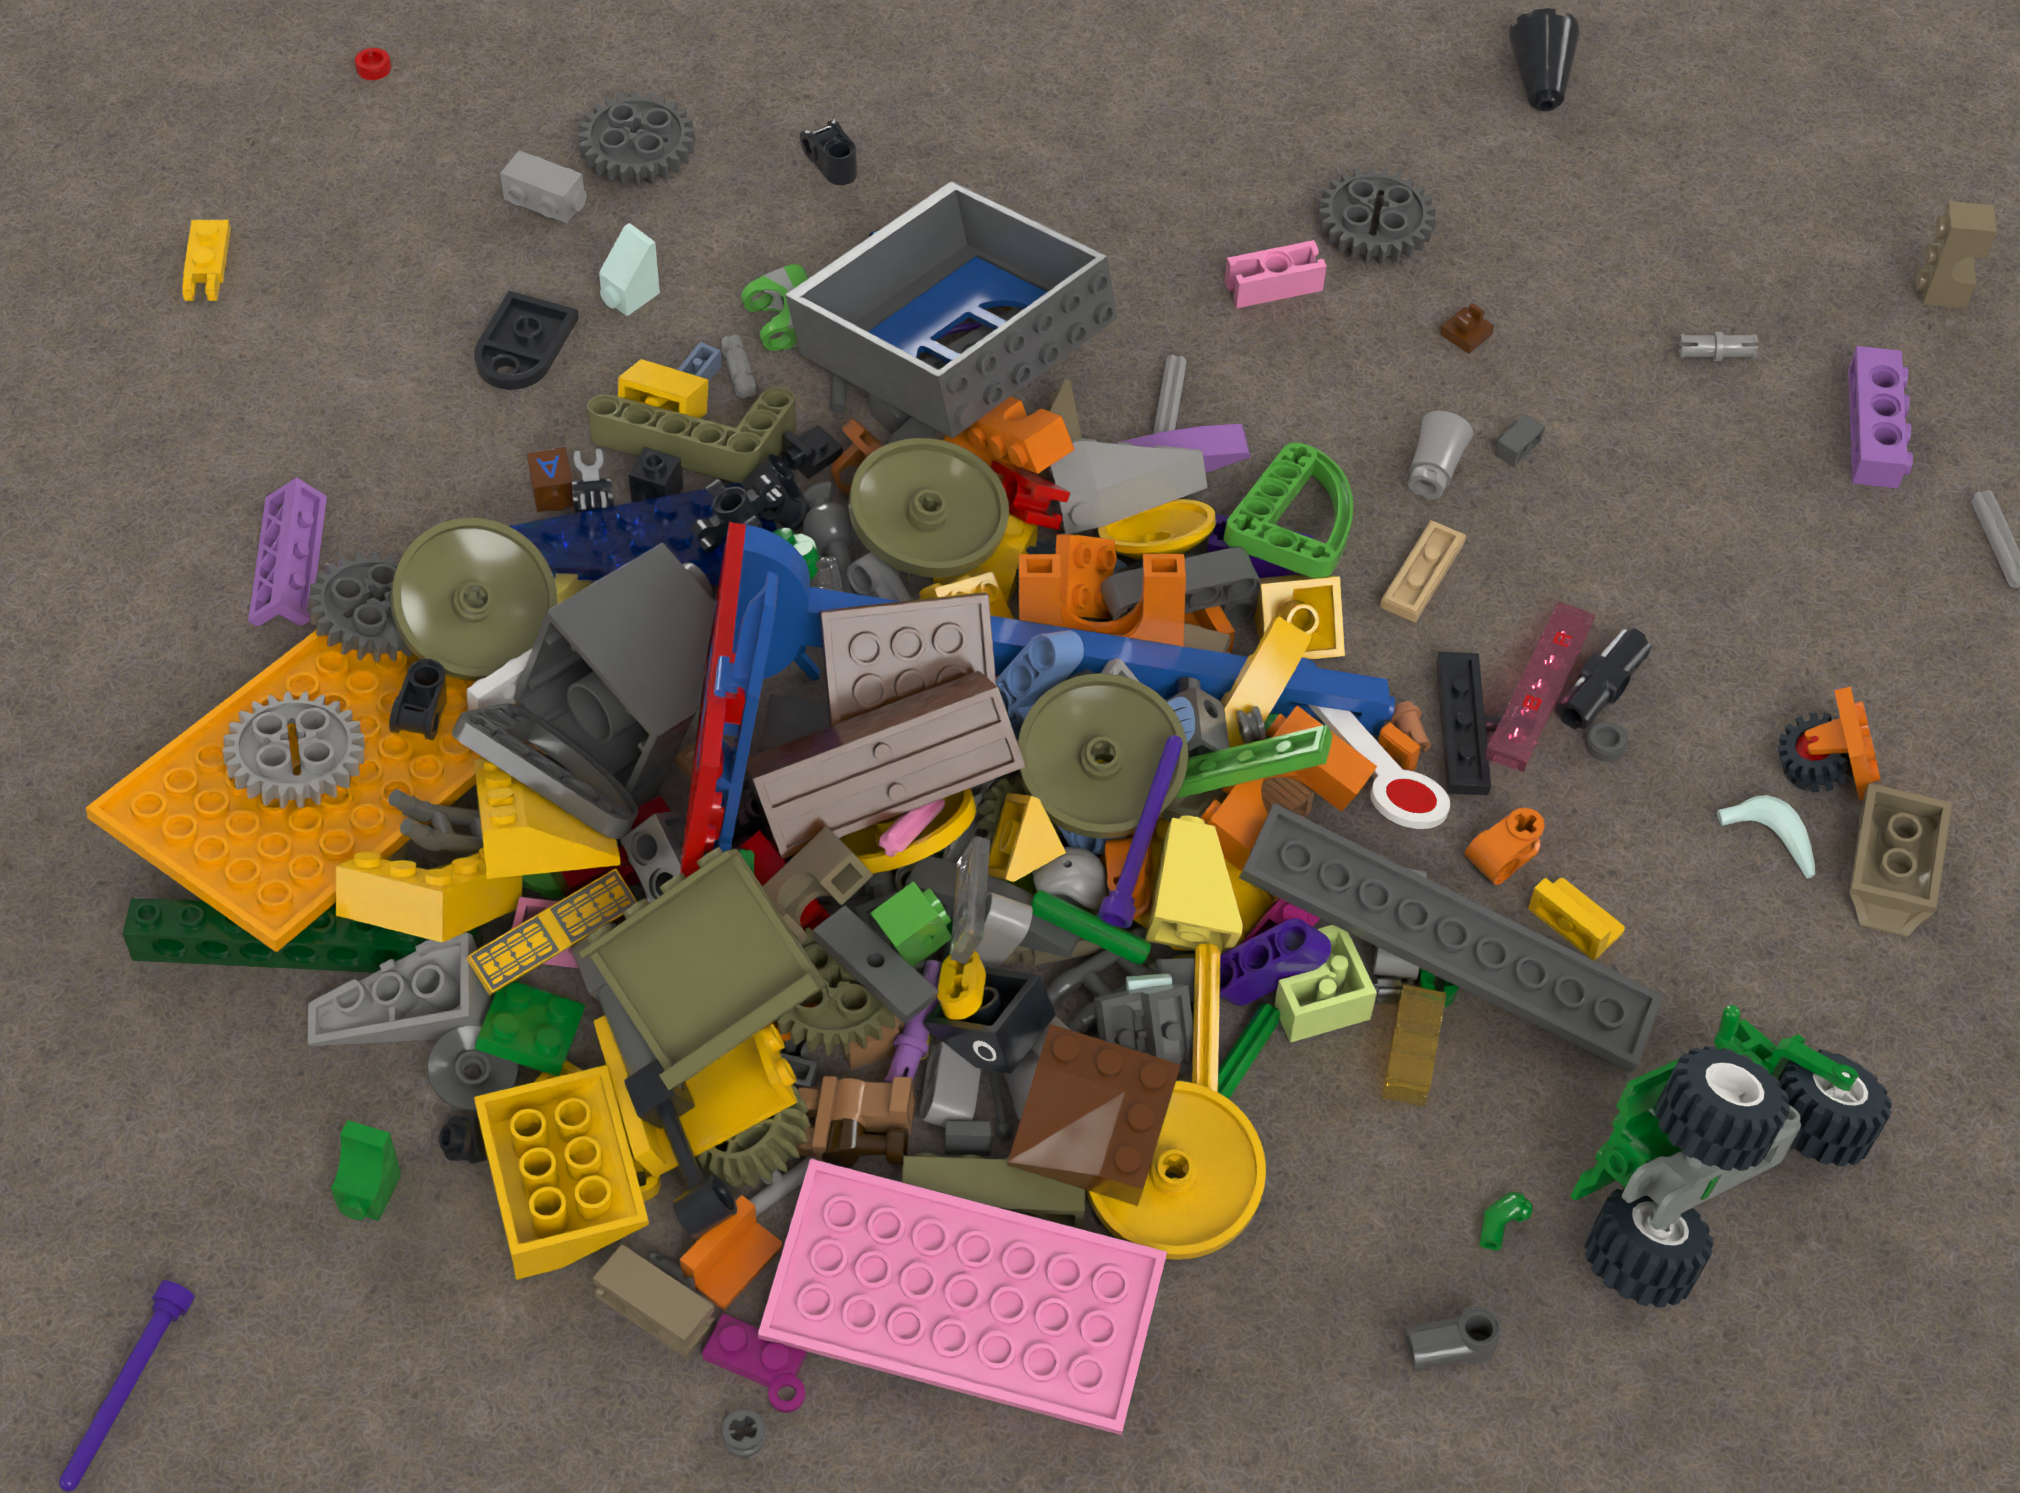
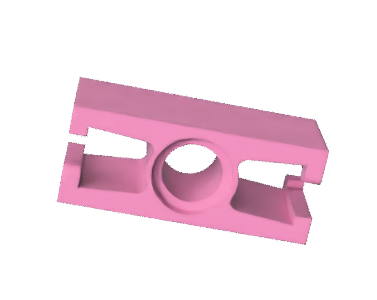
M1312 240L1228 257L1224 283L1228 292L1234 291L1233 302L1235 307L1241 308L1323 291L1327 266L1324 259H1319L1315 263L1316 255L1319 253L1315 241Z

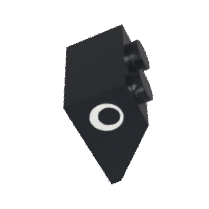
M984 967L986 978L982 1004L973 1015L959 1020L949 1019L944 1015L941 1005L938 1003L923 1023L928 1031L975 1068L1011 1074L1056 1014L1040 975Z

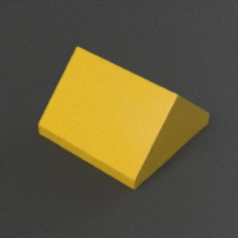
M1007 793L983 870L984 874L1015 882L1066 853L1039 798Z

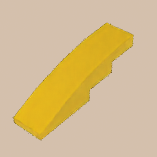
M1279 616L1272 619L1255 653L1248 656L1231 690L1226 692L1220 701L1224 706L1229 748L1244 745L1237 724L1236 711L1243 710L1244 713H1248L1251 711V707L1258 706L1263 722H1265L1313 638Z

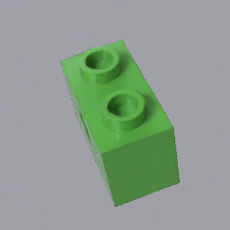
M914 881L871 912V915L901 957L912 967L953 938L946 927L952 920L945 912L941 902L930 888L922 893Z

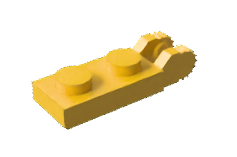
M191 220L182 285L185 301H194L197 283H206L205 293L208 300L217 301L220 283H223L231 231L229 220Z

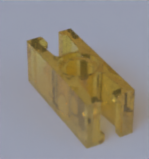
M1403 984L1382 1098L1425 1107L1431 1087L1446 993Z

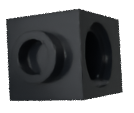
M644 447L628 474L631 502L633 505L668 515L683 489L681 458Z

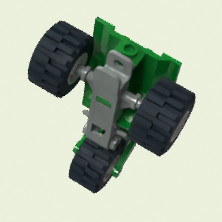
M1726 1006L1723 1009L1719 1030L1714 1038L1716 1047L1705 1046L1704 1049L1698 1047L1690 1049L1688 1054L1684 1053L1679 1059L1628 1081L1616 1105L1620 1112L1612 1122L1614 1130L1609 1140L1597 1151L1595 1167L1582 1172L1570 1195L1576 1201L1615 1181H1618L1624 1187L1623 1190L1617 1188L1611 1193L1610 1197H1607L1585 1240L1584 1247L1587 1249L1585 1256L1586 1260L1593 1264L1591 1267L1593 1273L1604 1280L1603 1284L1609 1289L1616 1290L1620 1293L1619 1296L1627 1300L1629 1298L1636 1300L1637 1304L1647 1306L1650 1303L1656 1308L1666 1307L1667 1303L1672 1306L1679 1304L1682 1299H1686L1691 1293L1713 1252L1711 1248L1714 1243L1713 1237L1709 1235L1710 1228L1706 1222L1699 1219L1701 1215L1693 1207L1780 1164L1789 1148L1796 1149L1801 1152V1155L1809 1159L1811 1157L1819 1163L1826 1165L1829 1163H1833L1836 1166H1846L1847 1163L1855 1165L1861 1159H1865L1892 1112L1890 1110L1892 1107L1891 1099L1886 1096L1888 1091L1884 1085L1877 1082L1878 1078L1872 1072L1865 1070L1861 1064L1847 1059L1844 1055L1832 1054L1828 1050L1819 1049L1817 1052L1804 1045L1805 1039L1800 1034L1790 1038H1782L1776 1046L1746 1019L1739 1020L1741 1013L1737 1006Z

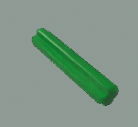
M1038 890L1034 894L1030 902L1033 915L1137 965H1141L1148 957L1151 949L1149 941L1120 927L1110 925L1099 917L1043 890Z
M1263 1003L1259 1006L1218 1068V1093L1228 1099L1230 1098L1280 1022L1279 1018L1281 1015L1278 1008L1272 1007L1268 1003Z

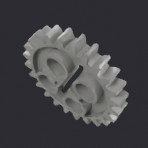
M305 691L301 694L299 700H293L290 692H285L284 701L278 702L272 695L268 696V705L262 706L254 701L252 702L253 713L240 711V723L230 722V734L223 737L225 747L223 749L224 765L227 767L228 777L235 779L237 790L247 787L249 799L261 793L263 805H268L274 798L279 799L280 807L283 809L287 806L289 800H295L298 807L303 808L306 798H311L319 805L321 804V794L323 793L333 798L337 797L336 785L349 788L350 776H359V764L364 763V734H361L360 722L352 720L351 710L340 712L339 701L326 706L325 695L322 694L315 701H309L308 693ZM290 723L296 725L301 774L295 776L292 771L287 725Z

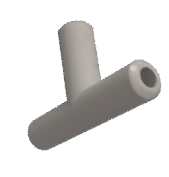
M813 1156L807 1157L784 1175L776 1170L773 1172L772 1182L761 1178L767 1187L749 1199L756 1207V1217L803 1183L810 1159L815 1160Z

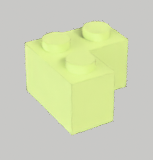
M1335 925L1317 929L1328 936L1331 942V953L1326 963L1314 971L1280 979L1278 982L1274 1007L1279 1009L1281 1015L1279 1019L1290 1043L1371 1019L1377 992L1349 933Z

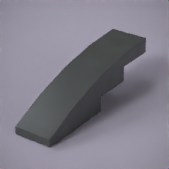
M931 856L917 861L905 883L907 886L914 881L922 893L930 888L941 904L947 905L948 916L963 921L988 892L1030 905L1034 894L1001 879ZM1032 914L1028 932L1018 946L1070 958L1080 937Z

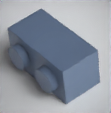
M700 342L677 370L709 379L710 381L722 367L721 350Z

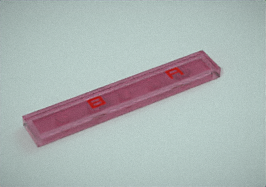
M1558 601L1486 751V759L1521 772L1525 771L1593 626L1595 614Z

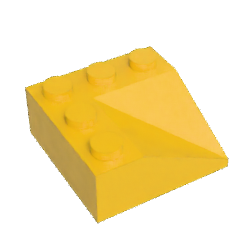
M483 848L476 854L455 859L452 862L429 870L417 868L416 863L412 861L399 860L393 862L381 859V855L375 852H360L354 855V859L336 865V916L443 943L516 910L519 897H522L523 875L487 879Z

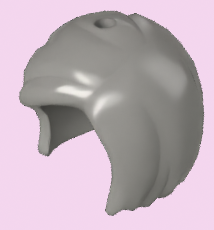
M1064 847L1065 854L1032 871L1036 891L1043 890L1082 910L1089 908L1100 909L1103 898L1108 897L1109 894L1105 866L1093 852L1084 848Z

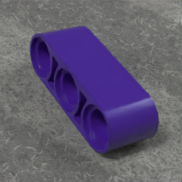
M1293 918L1221 954L1220 997L1233 1005L1243 1006L1276 990L1280 979L1314 971L1325 964L1330 956L1331 942L1328 936L1303 920Z

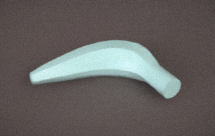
M1764 795L1752 797L1736 806L1717 810V817L1721 826L1751 820L1770 827L1782 839L1805 877L1808 879L1815 876L1814 857L1807 830L1799 815L1788 803L1776 797Z

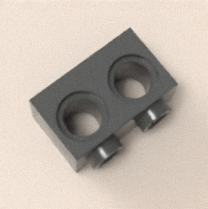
M682 811L655 813L624 836V838L620 839L627 852L628 861L635 869L646 891L649 903L664 894L660 889L664 883L680 874L686 818Z

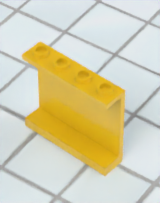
M603 1015L593 1022L606 1065L608 1066L634 1158L656 1178L677 1167L678 1163L664 1128L659 1129L637 1116L624 1080L629 1077L607 1019ZM769 1024L686 1081L695 1107L679 1118L695 1157L797 1103L792 1084L797 1082L796 1076L788 1061L781 1057L780 1050L785 1048L781 1035L773 1024Z

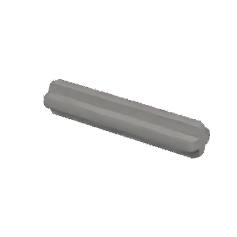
M1172 354L1166 358L1153 434L1175 430L1186 369V359L1183 356L1177 357Z
M1989 490L1979 491L1974 494V498L1971 501L2009 586L2013 589L2020 587V550L1993 492Z

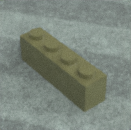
M932 1153L904 1156L902 1183L1083 1230L1085 1189L1008 1166L1009 1157L1005 1159H984L979 1155L968 1154L960 1158L939 1157Z

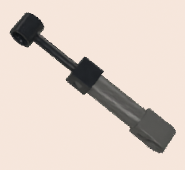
M610 921L606 923H610L613 929L617 926L616 924ZM588 936L572 945L573 956L580 969L589 995L600 1001L629 1075L624 1080L637 1116L659 1129L664 1128L687 1186L684 1193L673 1200V1209L678 1221L687 1233L694 1238H699L737 1213L736 1202L728 1187L719 1177L711 1175L706 1179L703 1178L679 1118L695 1107L688 1086L684 1082L680 1086L668 1090L659 1076L665 1070L591 957L582 958L579 952L590 945L586 939Z

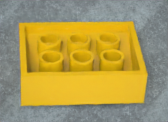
M487 759L474 760L487 879L620 865V856L615 838H610L597 832Z
M607 1065L474 1097L479 1126L516 1280L564 1268L649 1225Z

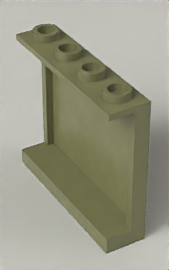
M720 847L709 852L697 861L701 869L687 878L683 873H680L660 887L664 893L651 903L644 898L623 912L627 920L614 929L610 923L599 928L586 938L590 945L579 952L582 958L591 957L665 1071L659 1076L668 1090L680 1086L827 986L737 849L727 850L723 853Z

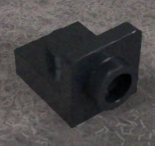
M819 425L799 438L789 430L782 434V458L791 470H798L807 479L835 462L843 454V447Z

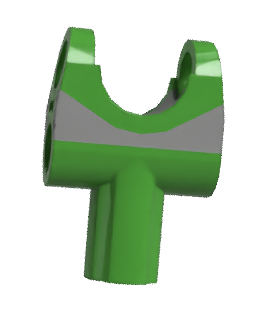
M792 264L769 272L749 283L741 294V300L745 308L750 312L760 310L780 312L772 318V321L762 327L760 331V339L764 347L770 351L799 346L785 295L809 279L806 271L800 265ZM765 292L759 299L751 300L755 294ZM784 332L777 339H769L775 333Z

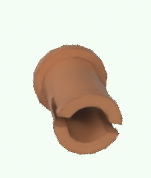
M1411 701L1395 705L1390 723L1421 745L1426 752L1431 747V743L1420 721L1422 714L1420 708L1414 706V703Z

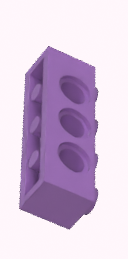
M1856 346L1848 369L1853 484L1899 488L1903 476L1909 475L1911 472L1913 454L1912 452H1907V446L1911 437V424L1906 423L1905 420L1909 411L1910 396L1904 394L1908 380V367H1903L1902 351Z

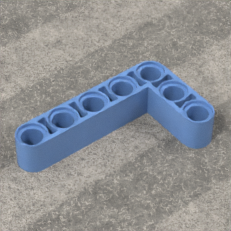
M1065 630L1036 635L996 679V685L999 688L1017 743L1022 724L1031 707L1045 692L1065 681L1083 659V642L1076 632ZM1059 827L1071 847L1087 849L1096 856L1105 854L1106 840L1126 838V836L1092 838L1078 835Z

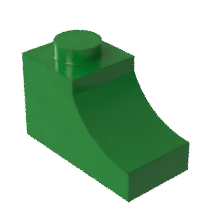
M347 1120L340 1134V1162L335 1181L331 1187L334 1200L339 1211L351 1219L360 1221L367 1217L380 1221L401 1177L391 1135L389 1132Z

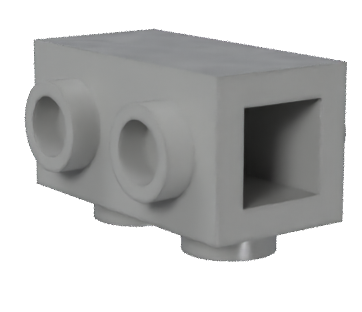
M519 150L500 173L504 200L541 213L546 217L568 223L576 211L579 212L586 202L587 194L584 191L582 174L573 169L544 160L541 157Z

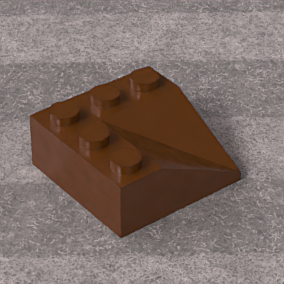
M1050 1024L1007 1165L1138 1206L1181 1064Z

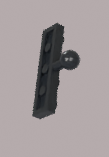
M1439 651L1436 667L1447 794L1488 795L1491 789L1486 732L1506 733L1514 741H1525L1535 733L1536 720L1529 711L1524 709H1515L1508 713L1507 716L1485 715L1479 653Z

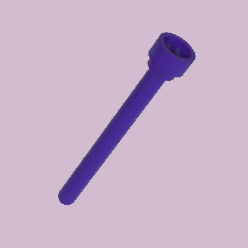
M1172 735L1166 740L1116 889L1111 891L1109 896L1104 897L1098 917L1110 925L1128 928L1132 924L1136 908L1133 905L1135 900L1132 894L1183 746L1182 739L1177 735Z
M161 1281L152 1297V1300L155 1302L152 1306L154 1314L59 1479V1486L62 1490L70 1492L77 1488L170 1322L177 1321L180 1315H186L195 1299V1296L188 1289L172 1281Z

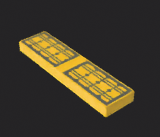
M615 868L469 954L466 960L490 996L569 949L572 945L607 922H614L624 916L623 912L637 903V900Z

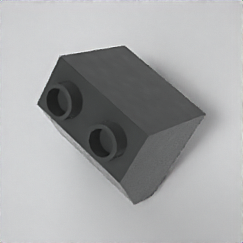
M661 543L547 610L513 698L519 706L529 710L559 730L607 768L628 790L635 800L637 807L645 804L657 795L697 710L717 604L714 601L713 589L708 578L696 565L692 563L681 564L671 551Z

